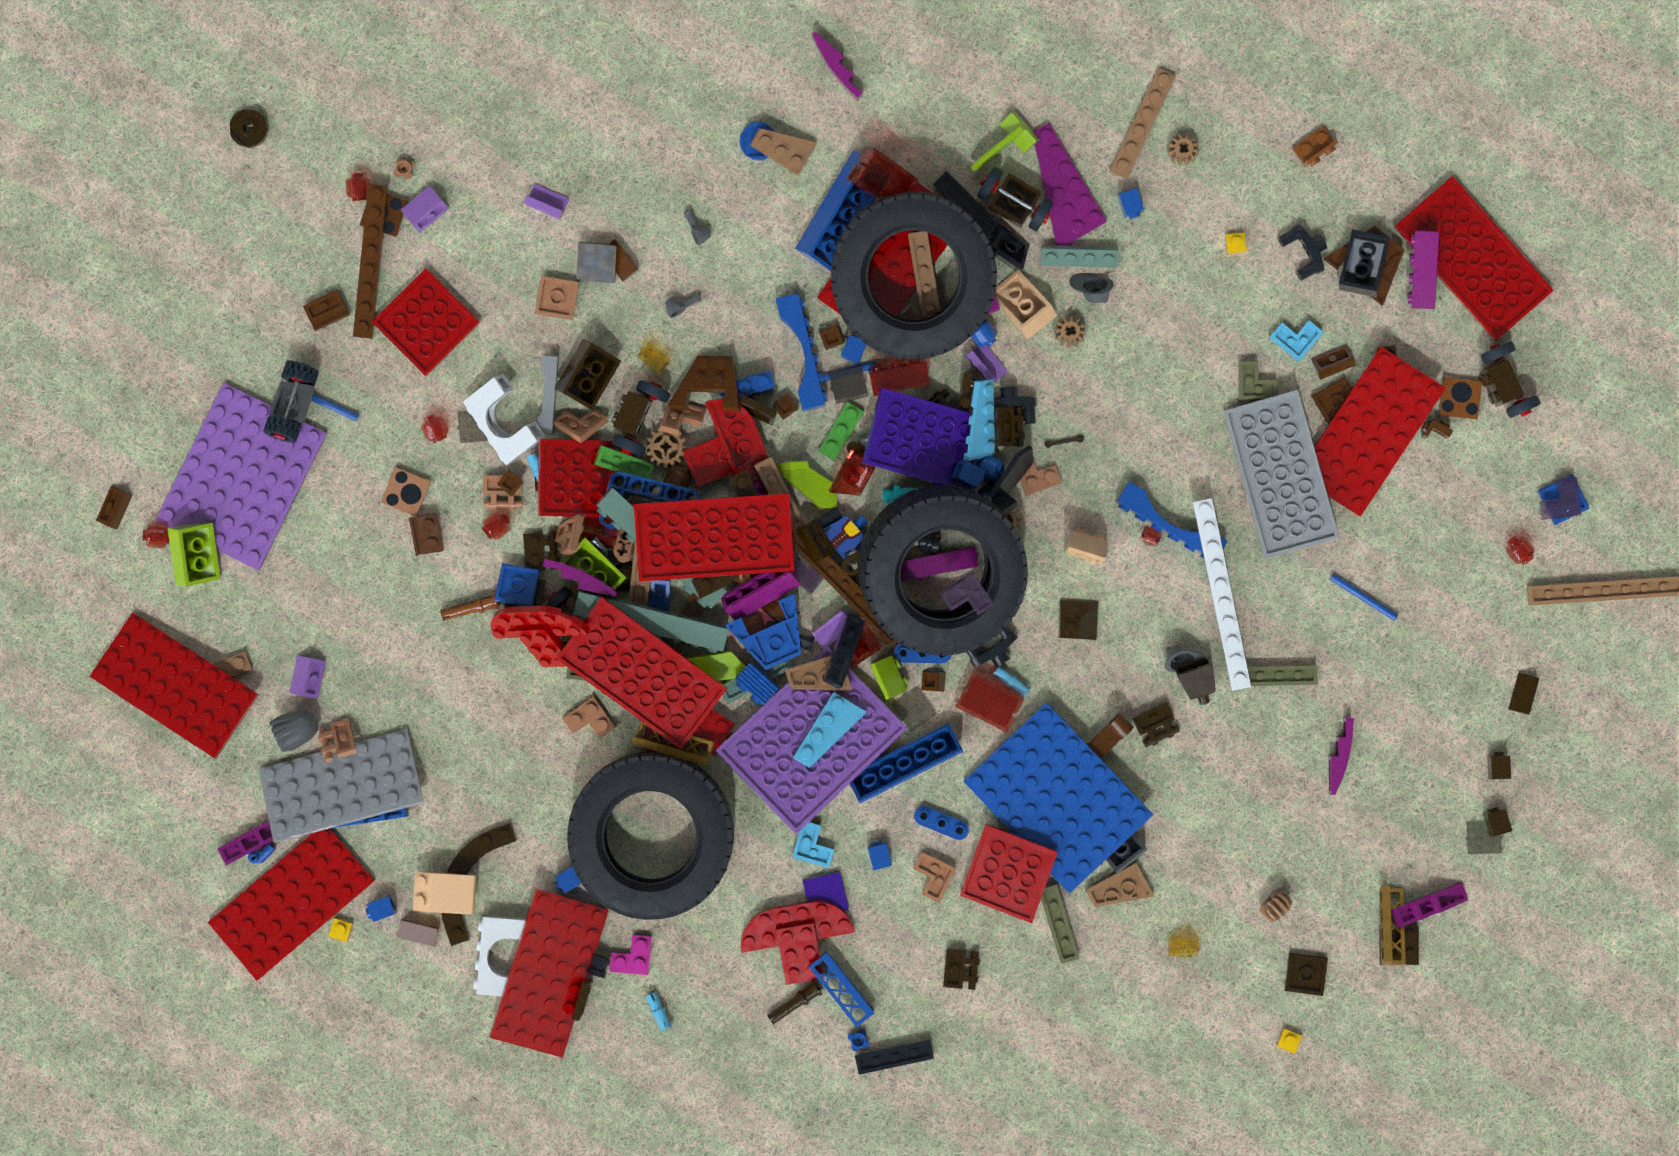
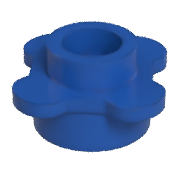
M860 1029L856 1033L851 1032L848 1034L853 1051L869 1046L865 1030Z

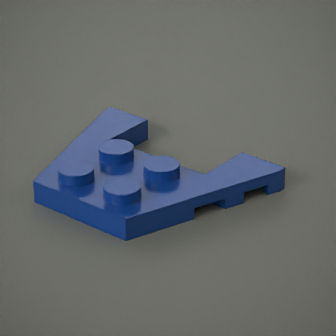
M795 594L778 600L786 617L785 620L749 635L742 617L725 624L726 628L733 633L765 670L801 655Z

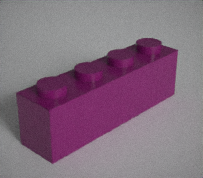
M1416 230L1415 234L1411 235V246H1414V254H1410V265H1413V273H1409V284H1412V292L1408 293V304H1411V308L1435 309L1439 231Z
M795 569L794 571L760 573L721 597L724 610L733 620H736L740 617L744 618L800 586L801 583Z

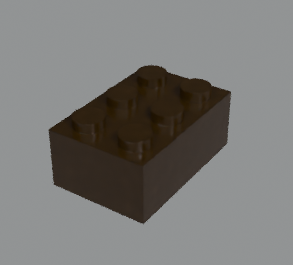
M583 339L554 389L593 411L620 365L621 360Z

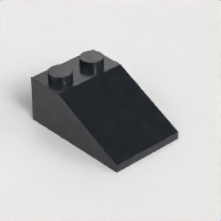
M1352 229L1339 280V290L1377 298L1390 237Z

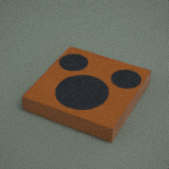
M1443 377L1442 385L1446 389L1440 397L1438 416L1478 420L1482 382Z

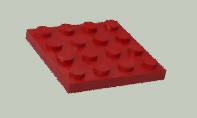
M426 268L372 321L426 377L480 324Z
M540 439L538 446V516L574 517L580 515L582 517L599 518L600 513L596 511L599 507L595 504L606 493L610 477L615 472L594 463L600 446L615 450V445L612 444V441L585 440L580 443L577 440Z
M986 823L960 896L1033 923L1058 851Z

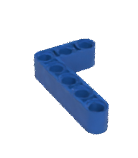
M615 472L611 475L606 490L607 492L610 488H613L626 501L629 494L659 502L689 500L693 495H696V499H703L693 489L623 472ZM620 478H624V483L621 486H617V481ZM642 482L641 489L636 491L635 485ZM660 487L659 493L653 495L654 488ZM674 491H678V496L675 499H671V494ZM600 514V522L609 529H615L611 524L612 522L607 523V517L604 518Z

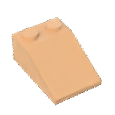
M1019 270L1015 271L996 287L995 297L999 307L1027 340L1057 317L1052 305Z
M1076 528L1075 531H1070L1064 553L1099 564L1105 562L1108 541L1104 540L1105 536L1095 533L1094 536L1086 534V530Z
M432 871L415 872L413 910L474 914L476 875Z

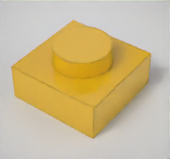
M1245 232L1225 235L1227 254L1247 252Z
M334 918L328 937L348 942L353 923Z
M1283 1028L1277 1047L1295 1054L1302 1035Z

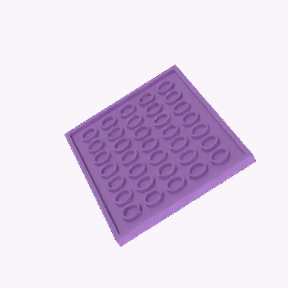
M223 383L156 521L169 527L212 522L216 550L260 571L327 433L304 422V424L297 423L301 426L296 443L283 442L279 439H274V437H269L264 434L263 430L267 418L270 416L272 406Z
M827 646L812 661L829 657L833 651ZM850 668L847 675L852 691L790 689L789 683H787L716 750L720 757L795 835L907 730V727ZM833 692L867 712L811 768L793 758Z

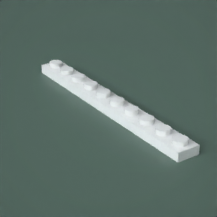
M1210 498L1193 502L1231 689L1234 691L1251 687L1213 500Z

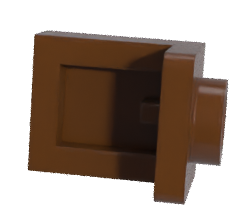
M1431 420L1423 425L1421 438H1428L1430 432L1433 431L1447 439L1451 436L1453 430L1449 428L1450 425L1446 422Z

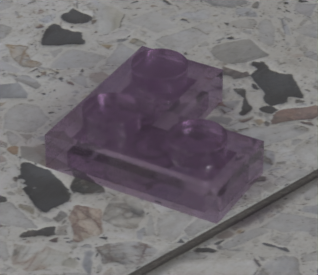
M1577 477L1556 480L1558 499L1539 501L1542 520L1582 515Z
M793 557L794 569L797 571L801 583L800 586L812 595L824 578L811 565L806 567Z
M973 572L940 593L951 611L967 600L978 615L994 605V602Z

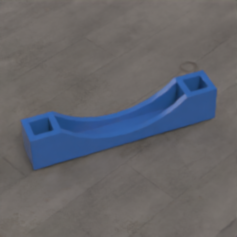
M797 293L776 298L780 320L788 325L796 334L804 351L805 373L798 390L802 411L825 407L824 402L828 400L825 390L821 391L820 383H823L821 371H816L815 365L819 363L816 353L812 354L811 350L814 342L812 334L808 335L806 329L810 327L808 317H803L802 309H805L803 297L799 298Z
M1131 482L1126 484L1116 501L1119 504L1118 508L1127 513L1130 510L1136 514L1134 517L1143 523L1145 520L1152 524L1151 528L1160 533L1162 530L1168 533L1167 537L1174 542H1178V540L1183 542L1186 549L1191 552L1198 551L1201 553L1200 557L1204 559L1199 532H1190L1171 525L1154 510L1146 491ZM1220 536L1222 549H1224L1228 541Z

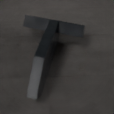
M1028 445L1016 453L996 484L990 481L977 490L978 494L995 504L1004 515L1017 507V501L1009 494L1033 465V448Z

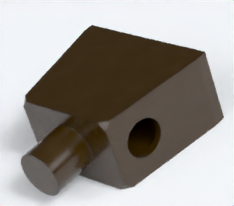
M1208 656L1175 667L1178 679L1189 699L1198 698L1200 705L1208 704L1210 702L1209 694L1216 692L1214 669L1210 657Z

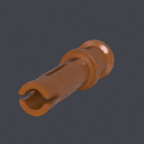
M496 592L492 593L491 596L477 597L475 601L440 609L442 620L445 621L475 612L482 614L484 611L493 608L500 609L499 602L494 600Z

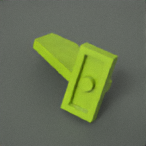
M1013 111L999 124L1008 136L985 153L971 168L973 171L983 168L1013 142L1023 153H1026L1039 139L1020 116Z
M808 461L787 462L776 465L778 471L782 472L783 478L819 509L837 508L836 484L809 468Z
M731 650L690 657L687 653L684 655L716 680L734 679L746 668L743 662Z

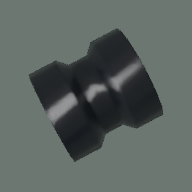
M930 534L924 536L920 540L918 550L930 549V553L936 555L942 536H932Z
M592 954V964L588 967L587 973L605 978L607 974L606 967L610 964L611 959L598 954Z

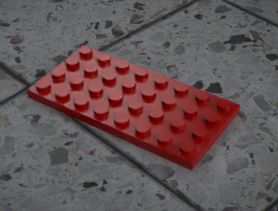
M907 174L902 176L890 193V195L902 192L934 194ZM920 230L903 231L889 237L876 249L869 263L868 282L870 290L879 305L894 316L900 314L917 290L908 233L919 232ZM927 232L932 264L934 265L948 244L936 235ZM830 278L817 299L840 314L833 297Z
M1453 176L1394 226L1410 246L1411 235L1415 234L1416 230L1439 231L1437 276L1494 341L1501 338L1554 291Z
M1380 346L1314 446L1328 497L1361 517L1446 387Z
M789 493L633 504L639 582L794 571Z
M602 596L583 621L590 628L588 635H573L556 659L682 750L727 690V687Z
M133 612L89 676L214 759H217L259 696L258 693Z
M331 828L321 830L309 835L207 923L255 980L258 981L375 880Z
M535 888L489 1034L490 1038L563 1058L575 1021L571 1018L582 983L585 979H588V967L592 964V954L595 955L609 912L608 909Z

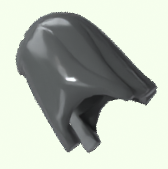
M308 711L286 713L269 722L272 728L271 732L274 734L275 740L278 741L277 744L282 752L294 750L302 746L316 735L319 728L317 718Z

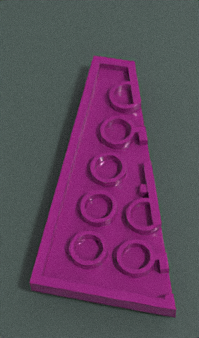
M1048 123L1033 132L1039 139L1034 145L1045 197L1054 202L1049 213L1051 214L1050 219L1057 246H1067L1107 221Z

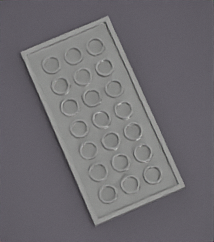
M1299 390L1225 410L1224 415L1264 558L1340 538Z
M405 729L356 742L357 753L338 758L337 754L334 753L332 755L333 761L330 763L325 762V758L319 752L260 768L259 774L273 841L277 843L424 803L409 731Z

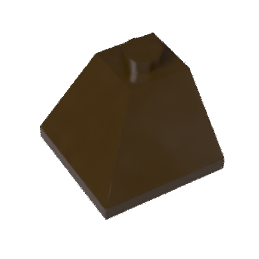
M1060 600L1058 638L1096 640L1098 602Z

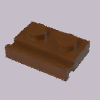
M338 290L303 306L315 332L350 316Z
M437 513L409 517L416 556L444 551Z

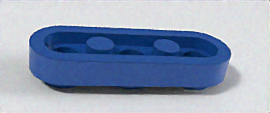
M902 644L897 645L894 649V657H897L901 663L943 664L951 658V655H945L943 658H940L938 655L927 653L925 657H920L918 651ZM905 649L907 655L905 657L900 656V650Z
M926 806L917 808L914 813V819L919 825L956 840H963L968 836V825L959 819ZM923 812L927 813L925 820L920 818V814ZM939 820L945 821V825L943 827H940L938 825ZM957 827L963 828V832L961 834L956 833Z

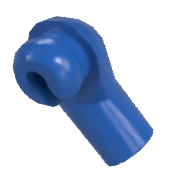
M268 843L263 850L249 853L248 861L253 864L263 863L276 848L271 843Z

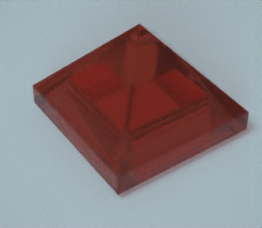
M1144 526L1140 539L1147 546H1158L1162 534Z

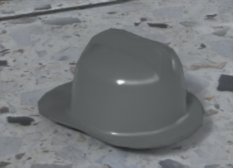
M1078 273L1069 280L1070 286L1082 292L1085 299L1090 303H1107L1109 291L1114 286L1111 279L1091 273Z
M1178 644L1166 648L1164 666L1167 671L1176 672L1175 667L1205 658V656L1191 651L1184 644Z

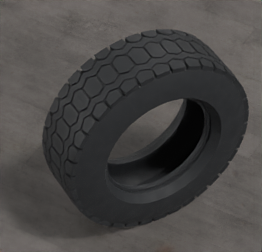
M926 192L895 193L880 198L866 206L856 214L841 234L834 251L831 266L833 297L845 324L866 345L878 352L902 359L935 357L947 353L964 343L975 333L986 318L993 303L997 285L995 256L991 244L978 222L964 208L953 201ZM909 230L925 231L941 238L954 252L959 267L957 289L950 302L938 313L917 320L899 318L883 309L875 300L868 282L869 263L876 249L894 234Z
M932 485L931 487H921L918 490L915 489L905 493L904 496L901 495L893 500L892 503L890 502L876 516L868 528L859 554L858 569L861 591L879 625L902 645L930 655L940 656L941 654L945 656L954 655V653L956 655L966 653L968 650L972 651L981 647L980 645L987 644L993 640V637L996 638L1003 631V628L1010 624L1013 620L1012 617H1015L1018 612L1019 605L1022 604L1025 596L1024 592H1026L1028 581V563L1025 548L1013 524L990 500L974 491L958 486ZM956 530L966 533L980 543L984 554V573L975 592L961 604L940 610L927 609L909 600L902 590L900 577L902 563L909 549L919 539L932 532Z
M657 751L626 755L614 760L598 771L578 795L569 817L567 830L570 860L578 879L585 889L606 908L621 915L642 920L674 917L689 911L705 900L717 887L725 874L734 843L732 812L726 796L717 782L697 764ZM654 791L667 794L678 800L688 810L694 822L696 830L694 853L680 870L669 876L649 879L633 875L619 865L609 849L607 841L609 817L616 805L636 793Z

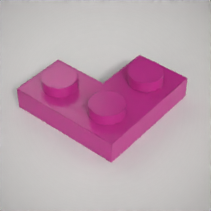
M633 934L631 954L611 952L610 972L648 975L652 936Z

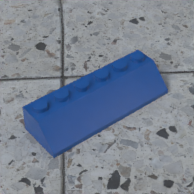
M853 150L795 249L831 271L834 251L844 229L856 214L874 202L890 173L867 155Z
M948 723L874 760L850 785L860 804L964 751Z

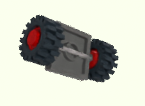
M290 360L285 363L281 377L288 382H280L270 416L267 418L263 430L264 434L283 442H297L301 426L297 423L304 424L315 391L314 387L319 374L318 370L297 361Z

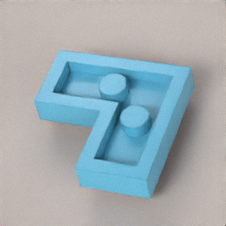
M1308 320L1297 334L1281 323L1269 338L1299 362L1324 332Z
M809 822L799 832L792 857L829 868L834 849L816 844L821 825Z

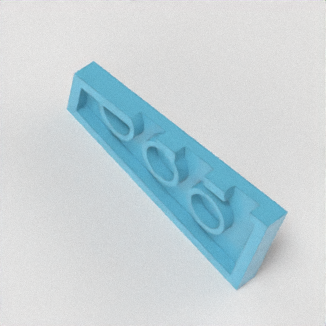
M983 379L974 382L971 403L974 409L971 417H969L971 430L970 436L966 438L968 451L967 454L964 453L963 460L971 461L995 455L993 379Z
M833 692L793 758L811 768L867 712Z

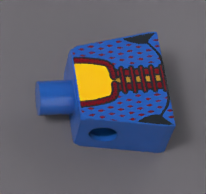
M859 515L853 521L848 516H845L823 529V532L834 549L845 559L864 538L860 530L868 522L862 515Z

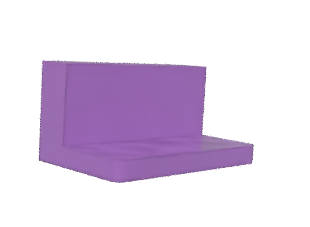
M534 184L529 196H526L524 204L561 220L569 199Z
M429 186L403 207L401 211L420 233L449 208Z
M978 346L966 355V358L983 379H993V384L1007 373V370L987 346Z
M840 611L812 633L823 649L838 638L846 616L843 611Z
M298 655L289 692L318 699L326 661Z

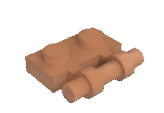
M483 475V495H491V501H484L483 507L491 508V510H498V508H508V510L522 508V500H515V495H522V486L511 497L497 485L504 475ZM516 475L519 479L522 480V475ZM497 495H508V500L498 501Z
M349 718L331 723V730L329 731L325 727L319 729L318 739L322 744L321 753L325 758V762H332V755L334 753L337 754L338 758L357 753ZM331 739L334 740V744L332 745L329 744Z

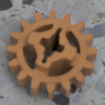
M660 427L657 434L652 431L653 438H647L650 445H645L647 449H650L646 453L647 456H653L650 461L654 462L657 460V466L659 467L663 463L665 468L668 467V464L675 467V461L681 463L679 457H684L682 451L687 449V446L682 444L686 442V439H680L682 433L679 432L677 436L660 431ZM663 435V439L659 443H655L656 439ZM670 435L675 437L679 444L673 443L670 440ZM666 438L668 445L671 446V449H668L667 455L664 449L661 448V446L665 445ZM654 451H660L662 459L658 458ZM674 451H678L677 455L670 459V455Z

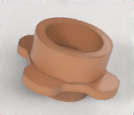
M399 158L396 160V169L393 173L396 177L403 176L406 179H410L412 177V168H414L415 164L413 161Z

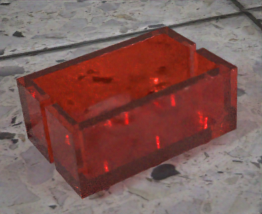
M867 146L857 160L860 164H855L846 178L875 200L895 194L898 191L911 192L919 180L876 148Z
M909 359L908 362L904 363L901 360L890 362L889 366L883 367L882 364L871 366V369L868 370L873 396L879 395L880 388L896 392L930 385L927 364L924 359Z
M971 673L964 687L968 691L967 693L962 691L955 707L1007 733L1015 718L1012 714H1017L1024 698L975 673Z

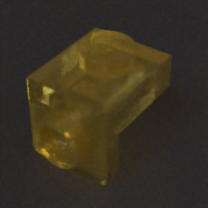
M651 342L643 346L637 355L658 375L671 362Z
M1169 937L1168 956H1197L1200 948L1198 937Z

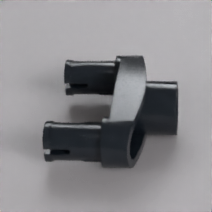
M1297 224L1292 227V230L1277 238L1282 247L1298 240L1304 250H1307L1305 252L1310 259V264L1296 271L1300 281L1315 273L1319 274L1324 271L1320 252L1327 249V245L1321 234L1311 237L1303 226Z
M1017 386L1000 387L1001 397L994 398V408L1022 405L1024 407L1025 424H1035L1036 398L1018 396Z
M1007 626L1000 633L1002 641L985 653H980L978 649L968 650L966 653L971 659L970 662L973 667L991 660L997 668L1008 661L1010 657L1005 650L1018 638L1016 633Z

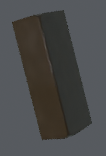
M817 519L796 530L814 563L835 552Z
M1518 673L1508 710L1530 715L1539 682L1538 677Z

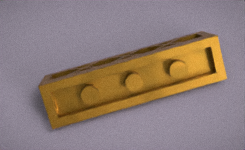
M640 721L637 735L633 737L632 744L673 755L705 766L709 764L714 741L692 735L689 739L691 746L680 750L675 745H671V742H663L659 736L660 734L654 730L655 735L652 737L642 736L644 725H647ZM699 743L708 744L706 755L699 753L696 745Z
M1382 885L1379 889L1381 964L1405 966V927H1400L1399 929L1396 924L1391 922V909L1404 904L1403 888H1390V885ZM1390 893H1399V901L1395 905L1391 903ZM1393 929L1400 934V940L1396 944L1392 941ZM1394 948L1401 954V961L1392 960V950Z

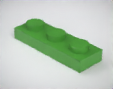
M847 402L818 452L835 461L864 411Z
M604 446L599 447L594 463L614 472H623L648 479L651 478L655 466L649 462Z

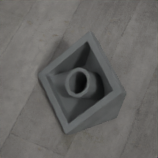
M1133 834L1106 861L1118 874L1145 853L1147 848Z

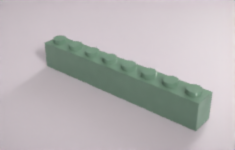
M610 488L595 504L599 507L596 511L604 518L608 515L613 520L611 524L619 531L623 529L627 533L625 537L634 544L636 542L634 507L617 491ZM696 578L673 579L676 583L680 580L684 584L682 588L688 594L692 595L694 593L698 597L691 582ZM721 588L701 599L698 597L696 601L704 608L708 606L712 609L727 591Z
M578 589L573 614L581 620H585L603 596L660 639L662 637L670 638L669 641L681 644V641L686 642L688 646L693 648L706 647L707 651L713 653L723 652L729 631L725 625Z

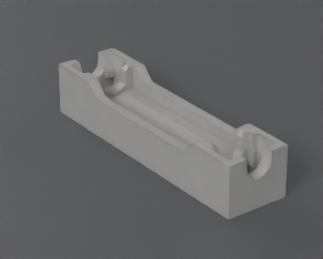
M542 356L541 371L545 375L542 414L538 416L537 424L543 433L554 435L553 421L555 420L557 390L554 388L558 383L559 358L552 356Z

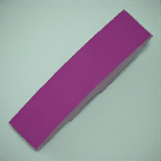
M814 31L812 38L830 72L842 87L858 101L863 96V92L850 82L853 74L841 64L844 56Z
M975 548L903 561L900 573L901 581L979 567Z
M544 559V567L562 570L560 578L579 581L578 589L618 596V591L588 572L566 563Z
M1343 718V737H1336V756H1328L1329 795H1336L1345 774L1353 739L1354 718Z
M269 821L217 848L225 866L273 841Z
M1460 882L1391 909L1397 928L1464 903L1468 901V897L1463 883Z

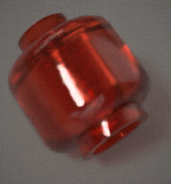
M363 173L351 174V178L345 180L347 197L351 198L352 201L367 200L370 179L363 177Z
M434 414L423 418L425 422L421 424L420 428L427 441L437 443L447 438L446 434L449 432V428L442 416L435 417Z
M494 512L483 520L481 528L490 540L492 538L499 540L510 531L508 524L511 522L505 513L501 515L499 512Z
M149 523L147 530L143 529L142 541H146L148 548L164 549L167 544H170L166 524Z
M1514 536L1508 540L1506 553L1515 564L1525 565L1534 558L1535 548L1525 536Z

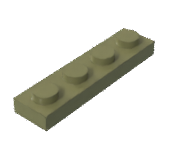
M1317 665L1247 667L1251 686L1318 685Z
M1055 884L1045 887L1041 900L1060 963L1063 964L1080 959L1058 886Z

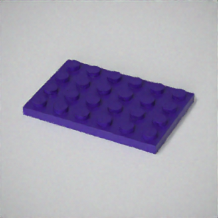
M880 388L862 463L939 485H951L970 489V487L951 477L958 461L963 460L964 453L967 454L968 451L966 438L970 436L971 425L969 424V417H971L972 413ZM977 459L968 462L976 465Z

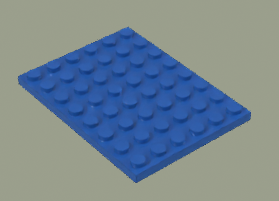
M1048 702L963 781L1013 834L1058 851L1050 874L1069 894L1154 815Z

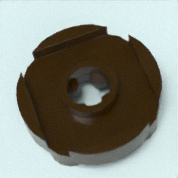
M240 110L234 114L230 120V136L238 145L251 149L265 141L269 127L261 113L256 110ZM246 124L249 126L253 124V131L251 133L244 132L246 130V128L244 127Z

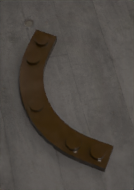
M747 470L729 477L737 497L757 495ZM739 575L700 577L691 582L698 597L701 599L727 586Z
M511 823L485 832L469 842L454 858L447 873L468 875L473 865L485 854L516 842ZM441 913L451 946L470 940L462 914Z

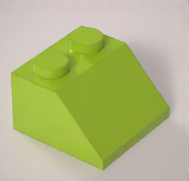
M891 655L871 664V668L886 700L907 691L906 687L909 685L905 675L900 676L898 669L901 666L897 657L893 659Z

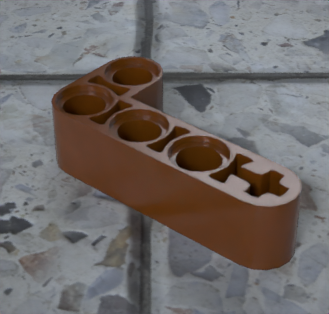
M1119 713L1088 743V746L1102 759L1134 727Z

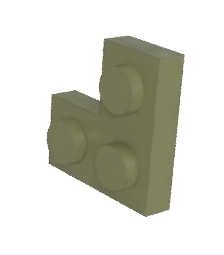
M1258 361L1238 362L1239 400H1263L1278 395V380H1258Z

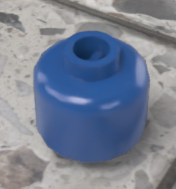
M984 319L971 338L979 347H990L996 342L995 337L998 331L987 319Z
M984 457L976 463V466L985 470L983 474L985 481L996 482L1004 472V463H1002L999 457Z

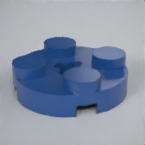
M764 122L750 123L740 135L741 150L746 157L755 161H763L769 158L749 145L759 128L775 132L772 127Z

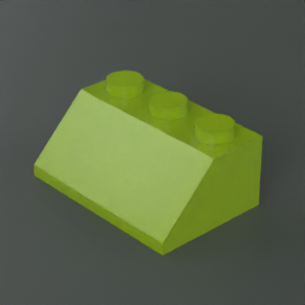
M212 522L184 524L168 528L176 585L187 587L220 579Z
M586 538L579 543V548L575 553L562 560V563L588 572L615 590L626 579Z

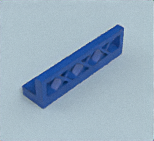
M825 951L821 954L820 958L809 965L811 971L855 1027H858L874 1014V1010L828 951ZM824 961L828 966L827 974L818 973L815 966ZM829 977L837 978L840 981L839 989L829 987ZM841 992L849 993L852 996L851 1005L843 1004L840 1001ZM853 1008H861L866 1015L856 1021L852 1016Z

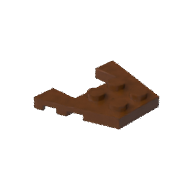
M1373 226L1367 231H1365L1368 233L1387 236L1376 226ZM1391 238L1377 298L1371 297L1381 306L1385 303L1405 250ZM1349 242L1325 257L1324 261L1338 270L1344 263Z
M697 356L669 402V407L671 409L687 410L691 392L725 393L722 404L724 411H740L736 363L733 356Z

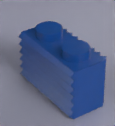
M770 370L737 379L739 400L742 395L749 398V396L752 397L753 395L756 396V394L760 395V393L763 394L764 392L767 393V391L775 390Z
M751 662L735 679L738 682L736 686L743 692L746 690L752 694L750 698L757 705L760 703L764 705L779 689L774 682Z

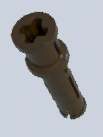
M814 980L805 989H799L795 997L767 1014L769 1020L773 1018L771 1020L773 1025L801 1005H808L809 1001L813 998L823 995Z

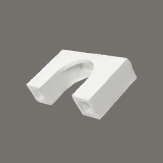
M501 374L492 378L463 401L467 411L477 422L479 429L488 438L489 444L498 453L500 460L505 465H508L518 460L536 446L540 439H545L546 436L536 421L526 425L516 434L506 433L500 428L495 417L496 406L501 399L514 390L505 375Z
M484 916L483 920H479L478 931L481 932V939L477 941V951H480V956L476 958L475 970H478V978H474V989H477L476 994L502 996L508 975L500 974L492 967L489 960L490 949L500 939H519L525 919Z

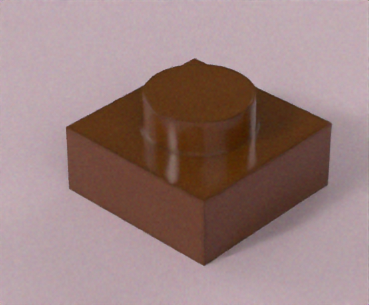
M837 325L819 332L826 351L844 344Z
M788 394L772 404L782 420H785L798 410V407Z
M510 470L497 483L511 497L524 484Z

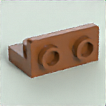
M1322 126L1294 146L1292 150L1304 167L1309 164L1313 167L1321 161L1319 157L1324 153L1328 156L1336 150L1335 146L1338 144V141H1334L1325 127Z

